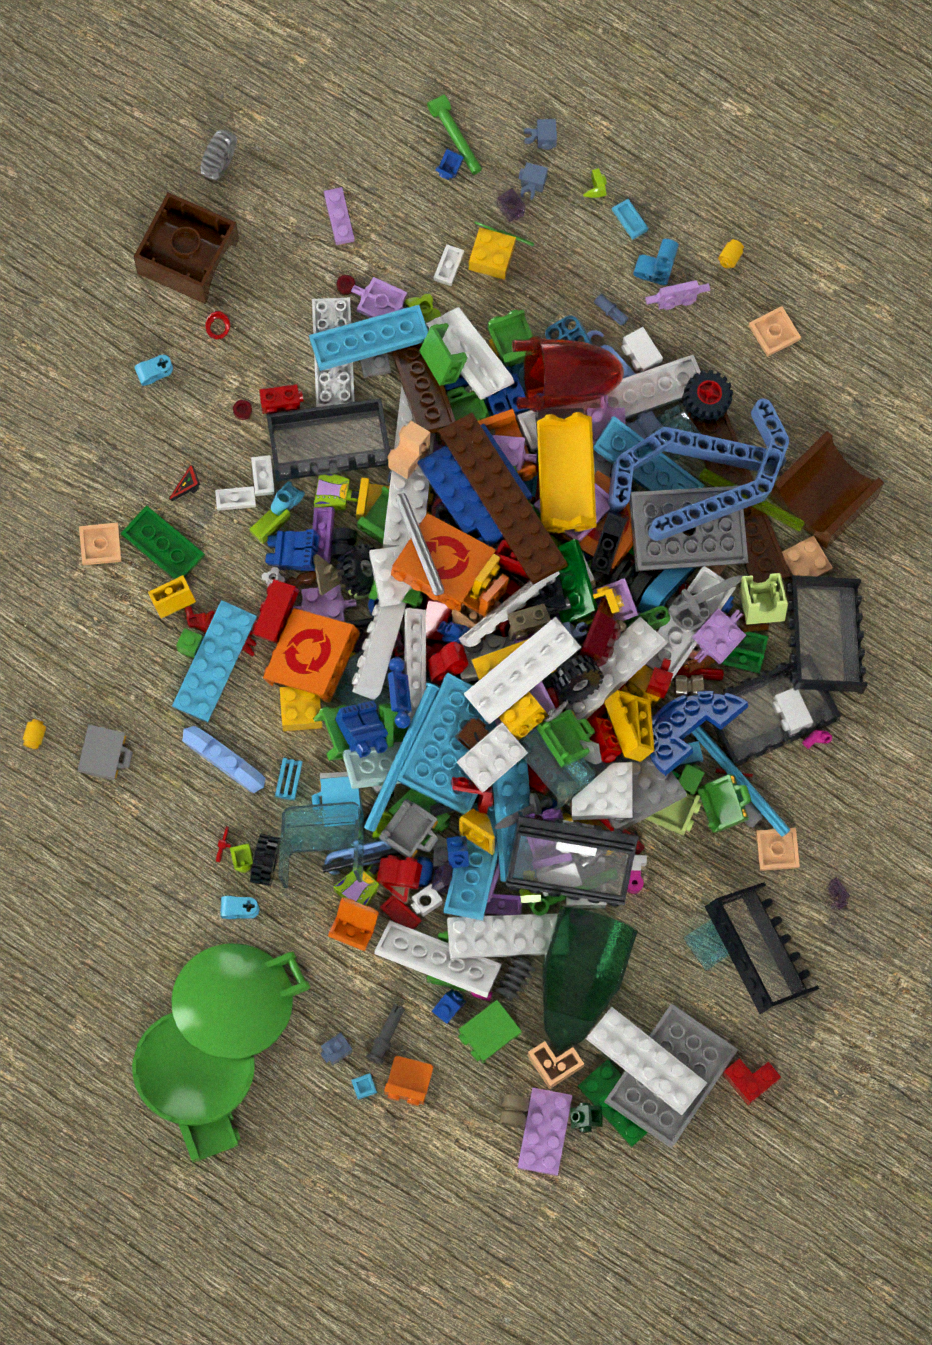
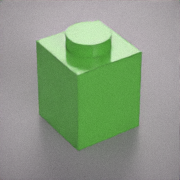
M184 628L176 645L177 651L194 659L203 640L202 635Z
M686 765L679 779V783L686 793L692 796L695 795L705 772L697 765Z

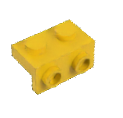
M605 586L596 590L597 594L593 595L594 599L606 596L613 614L623 611V599L621 595H617L615 589Z
M528 692L501 714L499 719L514 737L520 740L534 727L542 723L548 716V713L533 695Z

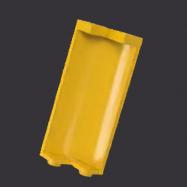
M575 412L565 419L556 417L554 414L545 415L544 418L537 421L541 522L547 532L565 533V530L571 529L579 532L594 528L597 525L592 417L584 415L582 412Z

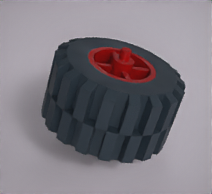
M703 370L700 374L696 373L693 378L689 379L682 395V399H684L683 407H687L685 411L687 414H692L691 418H699L698 422L706 420V423H710L712 419L714 422L717 421L719 417L722 418L732 402L733 390H730L732 385L730 382L726 383L727 378L725 376L723 378L720 377L721 373L719 372L713 374V370H709L708 373Z

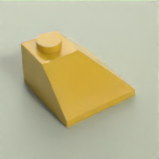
M471 809L462 815L459 819V834L466 836L469 841L493 855L495 853V836L487 814Z

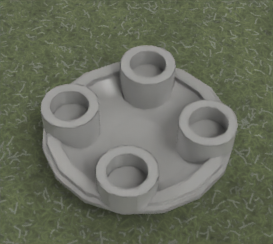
M694 591L690 592L692 596L698 594ZM681 594L674 599L672 605H677L684 601ZM706 601L698 604L700 609L699 615H694L687 608L679 612L677 616H672L673 621L685 630H695L702 627L710 615Z

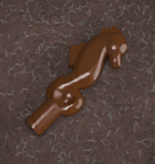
M316 571L301 573L296 579L291 576L286 579L285 583L296 588L301 583L312 586L314 580L317 579Z

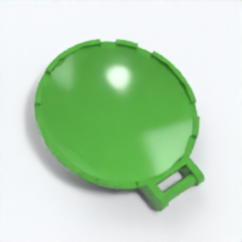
M230 943L213 946L194 956L180 971L172 991V1013L180 1033L191 1045H194L203 1053L216 1058L242 1059L256 1055L270 1047L278 1040V1037L289 1023L293 996L310 989L309 982L305 981L295 960L297 958L295 953L289 952L274 959L266 952L253 946ZM289 964L298 983L297 985H291L283 965Z
M173 1013L160 1018L145 1031L137 1044L132 1063L134 1084L142 1101L161 1118L181 1125L208 1124L231 1113L246 1097L251 1087L255 1070L254 1055L242 1059L216 1058L203 1053L200 1049L191 1045L176 1026Z

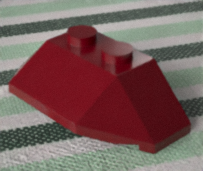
M604 597L601 598L597 613L594 616L588 635L579 653V656L582 655V657L584 655L591 656L598 667L605 665L608 658L612 657L614 643L621 635V627L615 614L611 612L608 600Z

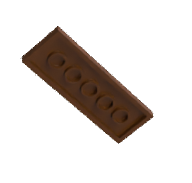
M423 343L391 351L414 423L432 434L455 422L456 420L444 385L440 386L419 351Z

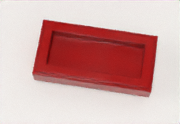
M393 894L380 906V909L393 922L414 930L422 922L407 905Z

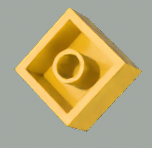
M479 227L469 259V270L505 280L515 249L516 237Z
M279 687L283 731L322 728V721L314 722L313 719L321 709L320 697L318 695L292 687Z

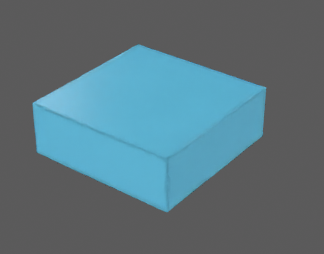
M370 1073L351 1080L358 1100L377 1093Z

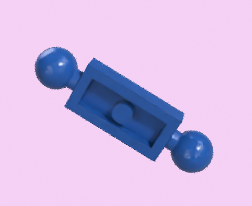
M395 657L389 662V668L392 672L388 674L391 710L398 712L395 717L396 726L407 728L411 722L408 713L412 712L408 675L402 674L405 667L404 661L399 657Z

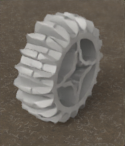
M222 129L213 135L202 157L201 174L216 181L224 175L235 153L237 144L235 135Z

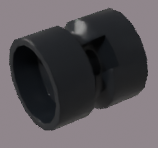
M349 528L333 529L332 542L334 544L331 546L330 552L332 559L338 561L343 552L355 547L357 531Z

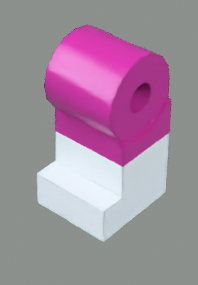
M634 855L627 890L631 894H637L643 888L644 882L641 877V866H646L647 855Z

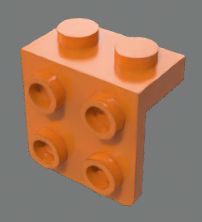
M343 897L328 937L365 951L374 933L379 912L370 906H365L353 899Z
M401 1056L394 1057L384 1095H388L387 1098L399 1101V1099L407 1100L408 1104L414 1106L424 1105L433 1066Z

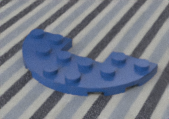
M714 691L697 692V695L688 697L683 695L670 701L652 719L655 751L649 756L653 764L666 776L693 754V747L683 741L685 737L706 720L720 730L723 729L748 708V702L729 693H725V695L714 694Z

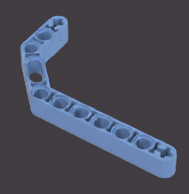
M759 399L751 410L752 419L767 446L755 481L657 517L648 529V535L651 539L659 541L766 500L772 491L789 445V437L769 400ZM775 441L781 443L782 446L777 445ZM768 458H773L776 461L772 476L764 473V467ZM758 488L764 489L765 492H761ZM741 494H745L748 499L743 498ZM724 501L730 502L731 505L725 504ZM707 507H711L714 512L709 511ZM690 513L694 514L697 518H692ZM672 520L678 521L680 525L674 524Z
M663 427L622 453L614 462L609 488L608 504L610 510L618 513L624 510L630 500L633 471L664 451L758 471L766 448ZM645 446L652 448L653 452L643 458H637L634 454ZM784 456V458H783V461H782V464H781V467H780L779 471L782 469V467H783V466L785 465V463H786V457H785V456ZM773 458L767 459L764 473L773 474L776 466V461Z

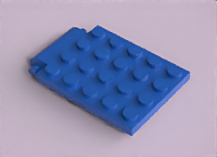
M485 424L480 425L527 500L531 499L532 494ZM446 445L417 462L419 468L462 532L469 535L477 531L480 536L477 540L490 547L504 539Z

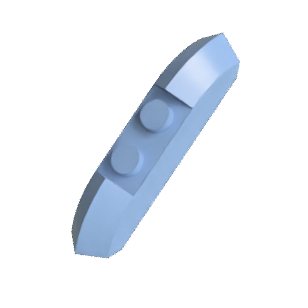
M196 726L183 730L182 741L188 747L245 789L255 793L264 788L266 778L215 738Z

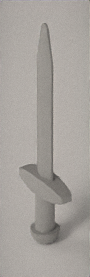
M744 575L729 578L694 596L686 589H683L681 595L684 601L677 605H671L668 609L669 614L677 616L679 612L688 608L694 615H699V603L736 586L741 582Z
M531 793L529 806L519 811L523 813V816L542 814L541 809L545 807L550 808L553 805V799L546 796L539 801L536 793ZM518 811L503 818L495 825V829L507 828L515 824Z

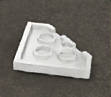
M406 545L369 551L380 607L400 604L404 596L412 588L405 582H399L391 576L392 565Z
M632 762L612 763L572 798V820L633 818Z

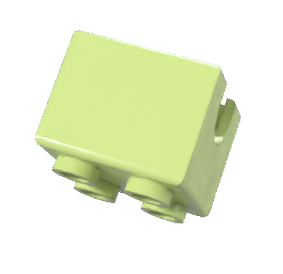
M772 573L769 579L762 583L754 582L753 575L742 576L739 594L746 624L785 621L788 602L781 574Z

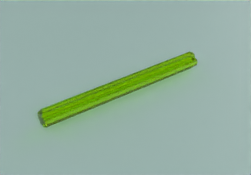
M706 468L700 474V479L715 487L738 486ZM742 494L743 498L748 499L745 494ZM766 500L752 505V507L797 531H801L805 524L803 520Z

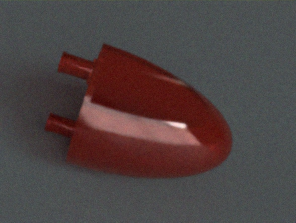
M532 336L529 340L512 341L513 352L526 351L524 382L527 397L517 398L518 409H532L534 412H541L544 408L566 406L599 399L616 389L624 377V367L621 361L608 350L594 344L571 340L542 339L540 336Z

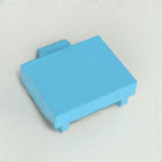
M348 776L320 779L321 792L312 795V806L314 812L324 814L323 822L325 827L364 823L360 788L352 789ZM319 796H322L323 809L320 807Z

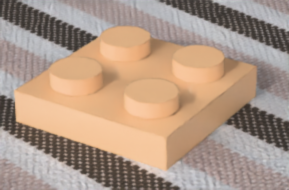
M783 306L757 318L748 325L767 357L801 340V336Z
M118 522L79 526L83 566L122 562Z
M814 535L782 551L791 576L820 577L833 569Z
M790 828L789 833L783 837L775 829L756 830L759 871L796 869L800 867L796 828Z

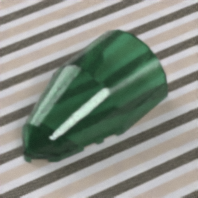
M560 906L542 964L543 1028L558 1051H563V1049L575 1043L582 1042L597 1022L600 1014L607 1008L612 997L619 991L638 932L631 925L581 908Z

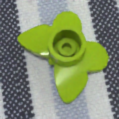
M424 294L421 298L413 297L405 300V305L408 308L416 305L420 306L425 323L441 317V312L437 308H433V297L430 294Z

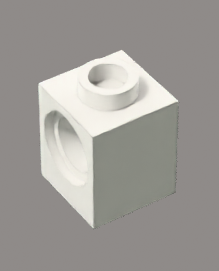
M430 884L412 896L413 903L410 905L416 914L420 913L424 917L442 905L443 900L433 885ZM427 897L431 900V903L428 906H423L420 900Z

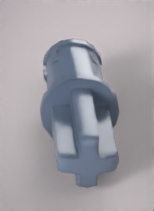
M600 294L594 300V304L600 307L606 313V316H610L619 325L622 326L628 321V317L617 308V305L611 303L603 294Z

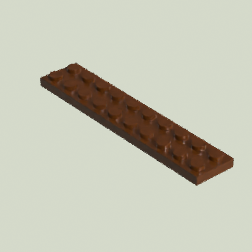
M727 412L722 418L719 417L715 422L712 419L710 423H706V420L698 422L699 418L695 417L693 419L691 418V413L686 414L693 433L738 442ZM703 460L714 487L742 486L754 481L749 469ZM742 494L743 498L748 499L745 494ZM760 502L744 508L748 563L744 564L748 576L753 575V581L756 583L767 581L772 573H780L782 580L790 578L791 574L763 503Z
M470 413L438 430L440 437L531 583L534 585L567 567L566 560L474 414Z

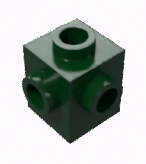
M578 1103V1107L570 1108L571 1128L579 1129L580 1133L592 1132L593 1128L603 1127L601 1106H592L591 1103Z

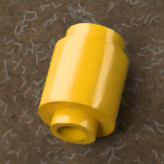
M735 239L727 242L718 257L720 264L724 268H734L743 254L744 245Z
M32 719V722H27L22 739L24 741L23 746L38 749L39 745H42L46 731L43 721Z

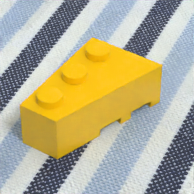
M617 690L604 703L624 757L641 762L655 751L650 700Z

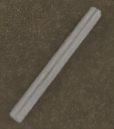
M405 493L397 494L396 502L435 596L442 595L444 593L443 584L407 495Z

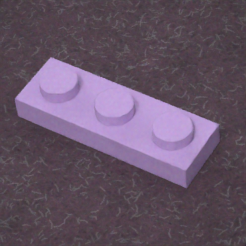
M342 187L324 191L336 245L354 242Z

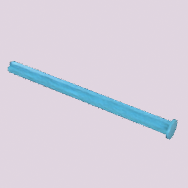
M426 683V690L364 828L371 832H374L378 826L397 783L399 773L424 723L434 698L440 690L439 687L431 683Z
M701 726L691 732L728 775L735 776L738 786L747 785L751 802L782 837L788 834L790 828Z

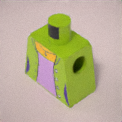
M333 473L319 475L314 508L333 507L335 511L346 510L347 501L358 502L359 490L349 489L350 479Z
M373 864L366 872L360 867H356L333 887L334 892L342 898L353 899L357 903L369 906L379 890V883L375 881L379 869Z

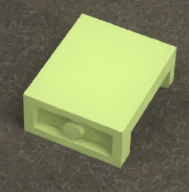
M686 793L687 797L645 819L684 836L686 830L690 832L694 823L691 820L693 813L698 814L702 804L699 802L700 796L696 795L695 797Z

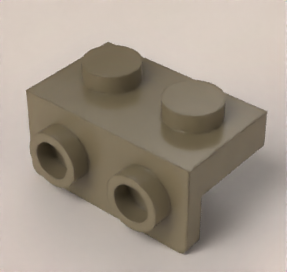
M545 604L508 614L507 618L511 626L508 635L510 640L516 638L517 640H523L528 635L537 633L551 621Z

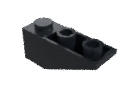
M612 510L608 513L590 569L609 575L630 516Z

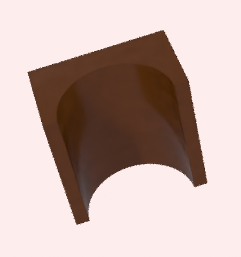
M167 192L134 255L137 274L206 304L209 298L210 285L220 260L231 245L236 247L239 241L237 223Z
M826 431L774 483L770 499L808 534L814 535L817 542L827 549L879 497L884 482L879 477L877 479H870L855 470L835 447L833 435Z

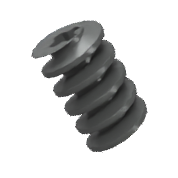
M516 956L518 960L512 961L514 967H508L510 974H504L503 976L506 981H500L499 984L502 988L498 987L495 990L502 997L513 1001V998L520 999L517 991L524 992L521 984L528 985L525 977L532 978L529 971L536 972L531 963Z

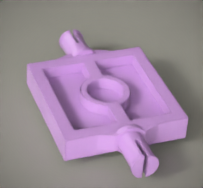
M375 277L372 278L370 284L365 289L354 285L351 292L361 296V301L356 309L357 312L367 317L373 318L405 309L403 303L408 292Z
M697 280L660 288L658 294L645 297L647 305L657 303L659 309L669 310L677 305L683 304L687 306L693 304L699 293L710 291L709 283L698 285Z
M608 395L600 396L601 407L587 408L585 410V414L592 417L593 444L611 417L615 416L626 425L625 408L609 407Z
M492 435L517 471L522 469L525 461L537 462V454H526L524 437Z
M337 585L324 595H320L318 587L301 589L303 598L301 606H293V608L342 622H345V608L357 607L356 599L344 600L341 595L340 585Z
M717 608L702 627L692 635V638L701 649L694 657L697 662L701 663L708 655L718 664H721L742 641L746 634L736 624L743 615L739 613V610H736L731 617H728Z

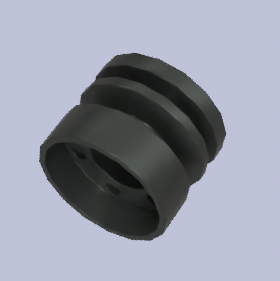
M625 558L611 574L608 584L626 578L633 601L637 607L655 575L647 570L636 574L635 563L628 569L631 560Z

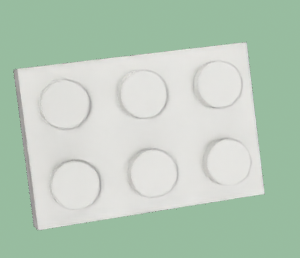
M500 723L456 762L479 790L484 792L528 752L507 727Z

